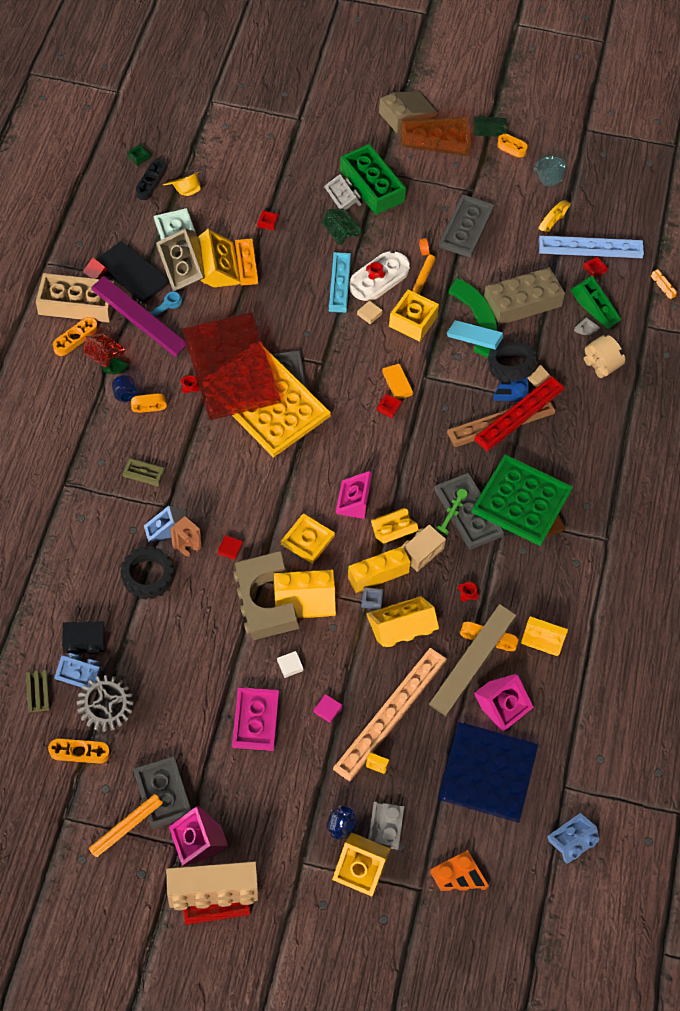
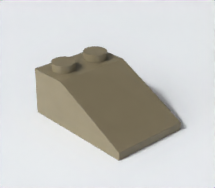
M393 92L380 98L379 113L396 133L438 115V112L420 92Z
M185 228L156 242L174 292L204 279L201 247L195 231Z

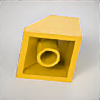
M351 832L344 844L332 880L373 896L391 849Z

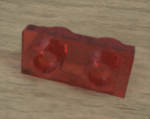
M102 333L86 336L83 352L103 367H108L110 358L125 355L126 348Z

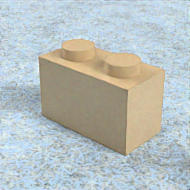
M430 525L425 529L421 528L411 541L407 540L402 545L411 562L410 566L418 572L444 549L446 539Z

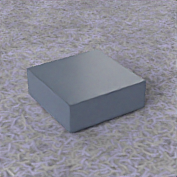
M364 587L361 607L381 609L383 589Z

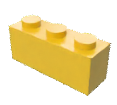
M403 546L350 565L348 567V579L355 593L363 591L364 587L371 588L408 574L411 562Z

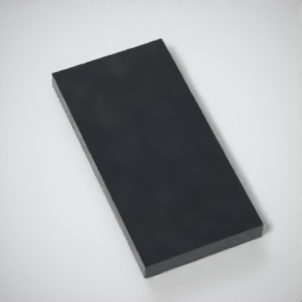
M121 241L96 259L107 268L106 273L142 303L147 302L170 284L168 278Z

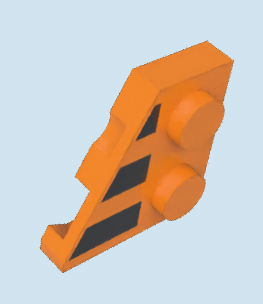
M468 850L430 870L440 891L475 888L486 890L489 887Z

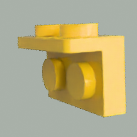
M406 508L371 521L375 537L382 543H387L419 530L417 523L410 519Z
M530 616L521 644L559 656L568 629Z

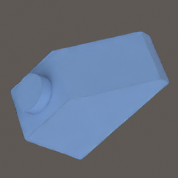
M168 506L145 524L144 528L148 542L152 543L172 538L171 527L184 516L188 518L186 510Z

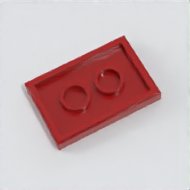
M240 902L231 903L230 906L226 907L218 906V904L209 905L207 908L188 906L187 909L183 910L185 925L247 916L250 915L249 905H242Z

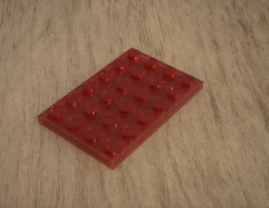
M252 312L182 329L209 420L281 403V398Z

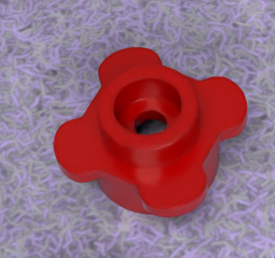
M373 262L366 267L369 279L374 280L379 277H385L382 264Z
M191 375L180 380L182 384L181 391L185 394L188 392H198L200 389L197 385L198 378Z
M466 582L458 586V590L461 593V601L478 600L479 594L477 593V585L475 583Z

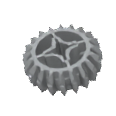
M104 675L103 681L97 676L95 678L96 683L89 680L88 685L90 688L83 685L82 690L85 693L79 692L78 697L83 699L77 701L78 706H83L78 709V713H85L81 720L89 719L87 722L88 727L95 723L94 730L96 731L99 725L102 726L103 732H106L107 725L113 731L115 729L114 723L121 727V720H128L125 714L132 713V710L128 708L133 706V702L128 701V699L132 698V693L125 694L129 687L121 688L123 681L120 680L116 684V677L114 676L111 681H108L107 675ZM104 688L115 691L119 696L107 694ZM98 690L99 699L94 701L93 704L88 705L89 696ZM102 697L103 699H106L110 702L108 704V710L106 707H104V705H100L102 703ZM122 702L121 711L112 717L111 708L117 705V703ZM91 711L102 712L106 719L95 716Z

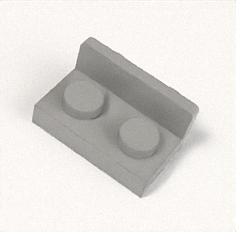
M339 174L324 187L343 213L355 203L358 206L362 204L359 201L361 197L355 189L352 191L351 187L353 185L349 179H344Z

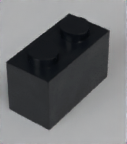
M104 621L63 622L62 647L64 653L98 654L99 652H105Z

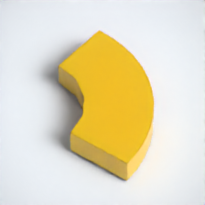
M567 200L559 202L544 218L539 229L549 232L553 225L564 217L571 203Z

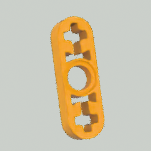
M86 317L55 339L53 342L55 354L65 356L93 336L98 330L97 321L92 317ZM79 334L80 337L78 339H72L71 335Z
M464 622L460 634L464 638L474 641L484 626L472 622ZM505 633L496 648L515 651L518 638L512 634Z
M54 739L48 746L50 756L55 760L101 764L105 763L110 757L109 747L104 742ZM58 746H61L63 750H60L59 753H56L54 749H57ZM68 746H70V755H67ZM76 747H84V754L81 756L75 755L73 751ZM99 749H103L104 753H102L101 756L98 757L97 753L95 752H99Z

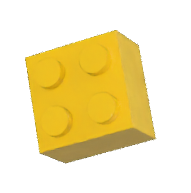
M407 290L390 313L389 327L420 342L437 319L439 304L411 290Z

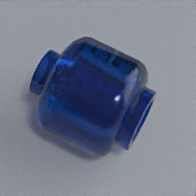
M121 375L113 380L112 390L115 399L118 401L129 402L137 395L136 383L131 376Z
M339 806L334 808L326 824L327 830L335 839L342 840L347 838L354 831L357 817L349 807Z

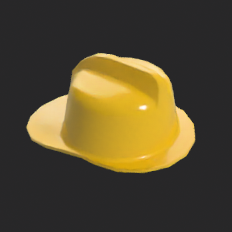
M199 172L189 177L163 184H173L177 191L185 196L192 195L201 190L198 177Z

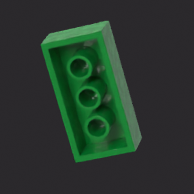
M370 144L341 156L340 171L349 179L354 189L375 215L405 202L406 188Z

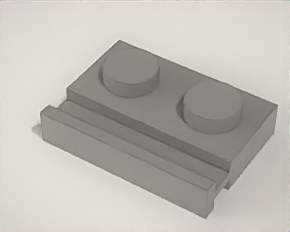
M374 802L368 839L390 849L398 850L404 806Z

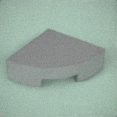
M586 317L575 327L574 331L582 335H592L597 333L600 327Z

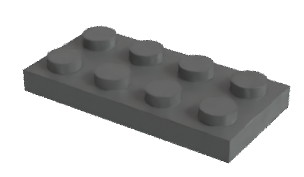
M462 194L438 247L471 258L494 210V204Z
M469 473L435 486L434 490L446 511L448 507L452 509L454 505L452 500H457L458 490L465 489L467 491V497L461 500L463 506L457 507L456 511L459 513L457 516L453 514L451 520L469 550L504 536V531L500 526L471 513L481 493Z

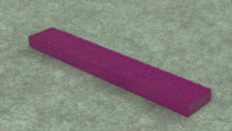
M103 276L92 286V291L174 357H177L186 348L188 343L106 277Z

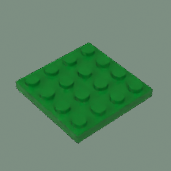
M505 454L472 508L471 513L541 546L572 492L573 487Z

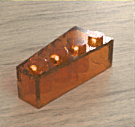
M467 117L405 120L400 123L399 136L401 147L469 156L471 139Z

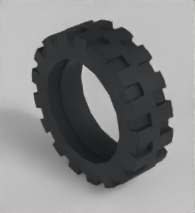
M502 342L496 350L493 349L489 352V371L493 377L495 376L498 380L502 379L504 382L524 380L525 377H530L532 372L536 371V351L532 345L529 346L526 342ZM510 356H520L526 359L517 366L499 364L502 359Z
M149 546V548L139 547V550L134 549L130 555H126L125 561L121 564L122 583L126 590L131 592L134 597L139 596L141 599L150 597V599H154L158 595H163L165 590L168 591L170 589V584L174 580V569L172 560L169 559L167 553L164 554L163 550L159 548L154 549V547ZM154 561L163 567L164 574L156 583L144 585L133 580L131 571L140 562Z

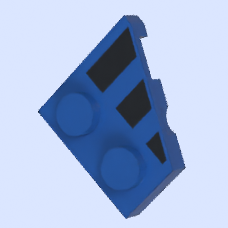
M525 377L524 380L519 379L517 382H504L501 380L494 393L493 401H521L529 394L528 378Z

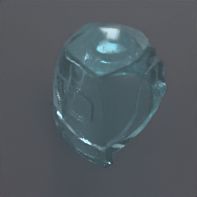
M550 156L537 161L536 167L533 168L537 172L541 183L549 187L561 182L564 170L566 169V163L559 157Z

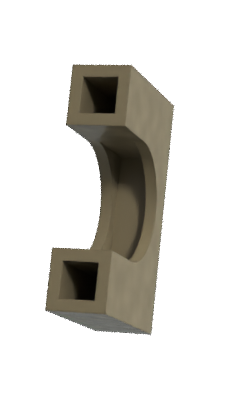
M281 551L236 562V570L233 571L235 581L239 582L240 585L237 588L239 599H243L244 605H240L243 617L246 616L247 622L244 623L246 634H250L254 641L300 629L293 603L274 608H262L253 602L256 590L262 584L273 581L274 573H287Z

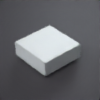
M296 651L277 658L284 678L303 671V666Z

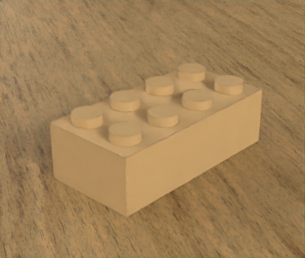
M46 273L42 275L36 299L38 315L81 320L86 317H92L96 321L109 323L113 307L91 290L92 286L100 279Z
M256 862L166 869L167 896L169 906L174 908V910H185L188 906L207 908L213 904L226 907L230 906L231 903L238 902L242 905L253 904L254 901H258Z

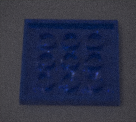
M458 722L437 800L519 823L539 744Z

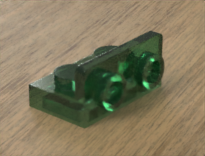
M474 116L473 136L499 137L502 134H507V118Z
M343 208L328 209L322 220L323 226L339 245H342L347 237H358L362 232Z

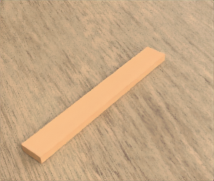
M429 648L337 762L333 770L350 782L366 763L369 752L374 753L447 659L432 648Z

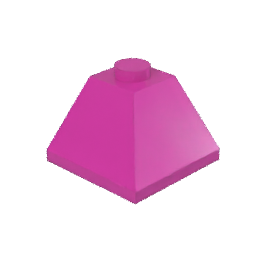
M517 674L489 681L474 693L482 710L502 731L508 729L534 708Z
M196 806L169 826L182 866L212 857L228 846L221 825L199 806Z

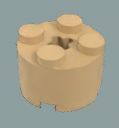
M602 335L585 347L586 356L584 361L588 366H593L599 378H603L624 365L625 356L624 354L621 356L619 352L621 347L614 338L609 335L606 337Z

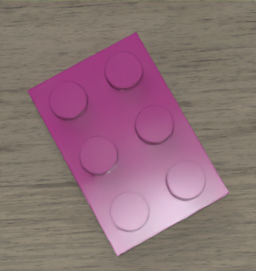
M238 687L232 748L274 751L279 690Z

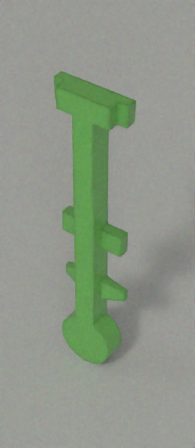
M465 489L458 490L457 500H452V503H454L452 509L448 507L447 512L449 514L442 527L437 526L435 528L436 531L448 535L449 531H447L446 527L453 514L458 515L457 507L463 506L461 500L467 497Z

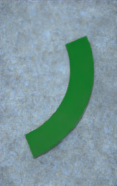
M456 278L449 289V294L470 307L479 327L497 331L494 313L486 299L474 287ZM476 344L473 352L488 358L490 350L493 349Z

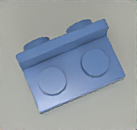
M69 652L68 655H61L54 679L79 687L86 685L90 688L88 681L92 680L96 683L95 678L99 676L100 671L104 670V667L100 666V662L88 658L87 661L80 659V655Z
M579 813L548 835V840L562 853L564 861L568 864L589 848L594 847L599 842L597 827Z

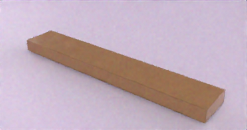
M549 402L523 424L555 414L552 403ZM509 409L448 429L447 434L454 447L473 442L476 435Z

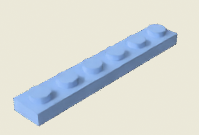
M539 236V254L643 258L644 255L643 240Z

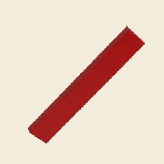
M551 376L476 435L474 441L488 452L562 393L565 387Z

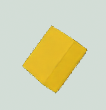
M369 752L366 767L385 774L389 759Z

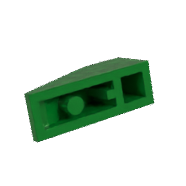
M593 276L582 280L570 289L578 303L607 329H610L621 320Z

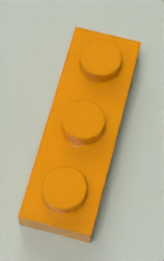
M235 240L240 285L258 284L253 240Z

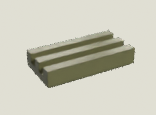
M129 458L123 471V477L159 487L160 480H162L165 473V468ZM132 465V466H136V467L143 468V469H138V468H134V467H130V466Z
M42 670L40 673L34 671L32 674L26 672L28 712L50 710L47 671ZM39 678H43L44 706L40 704ZM31 679L35 681L36 707H33Z

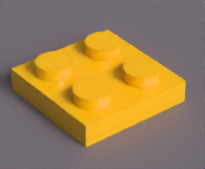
M303 513L281 540V545L313 564L335 537V532Z

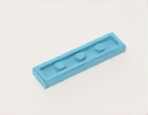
M334 252L329 301L330 312L346 313L351 253Z

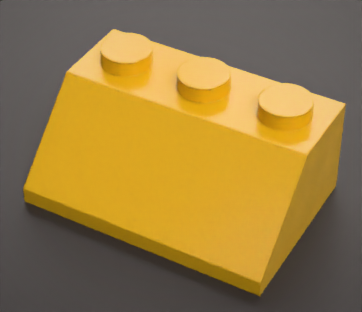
M207 229L197 237L201 247L204 279H201V282L212 287L240 284L234 243Z
M333 570L274 573L275 607L293 603L297 618L336 616Z
M422 596L366 613L374 635L383 647L394 646L396 642L413 640L418 635H429L434 630L439 629L434 606Z

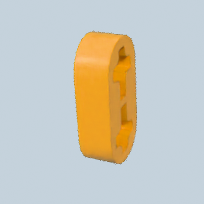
M502 134L498 138L497 146L499 149L516 157H524L526 155L528 146L524 141L509 134Z
M163 394L140 395L131 399V409L137 413L160 411L167 406L166 397Z

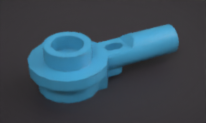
M169 292L165 296L164 302L152 310L150 314L156 317L168 308H178L182 304V297L177 292Z

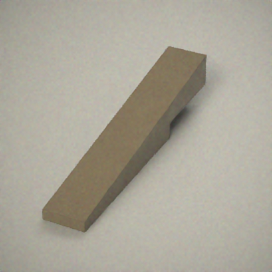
M498 605L429 703L431 707L447 716L515 621L516 615L502 605Z

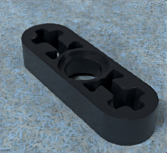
M156 159L147 168L136 186V196L138 199L147 200L152 196L166 173V164L163 160ZM155 178V181L149 182L147 179Z

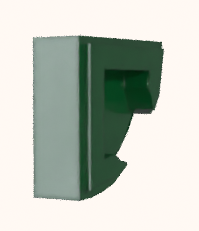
M113 356L103 367V372L120 374L128 370L129 366Z

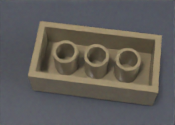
M550 267L488 285L485 288L484 298L490 305L498 326L562 307L565 296Z

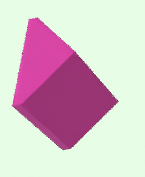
M368 471L342 480L336 508L338 515L365 519L371 489L372 472Z

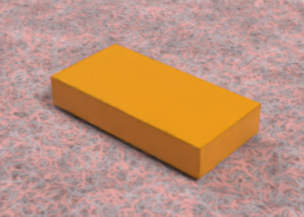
M400 363L383 368V375L394 398L399 400L413 395V391Z

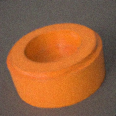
M422 238L419 240L421 255L427 256L429 255L427 238Z

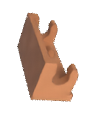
M186 516L171 527L172 547L175 550L178 549L185 556H190L189 551L185 549L187 546H191L197 552L201 549L200 529Z

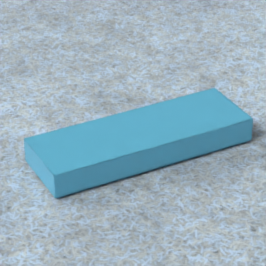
M456 320L447 332V336L450 338L495 350L503 339L502 332Z

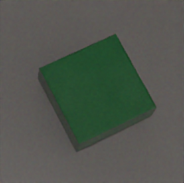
M141 144L127 151V156L136 166L151 158L149 152Z

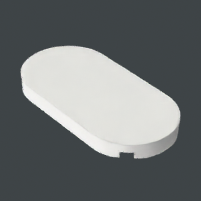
M399 252L382 253L352 275L349 285L352 295L363 301H372L379 298L407 277L410 269L409 260ZM373 262L382 264L385 277H379L374 280L369 279L366 267Z

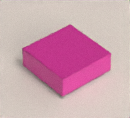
M325 694L315 707L314 713L331 723L341 710L342 704Z

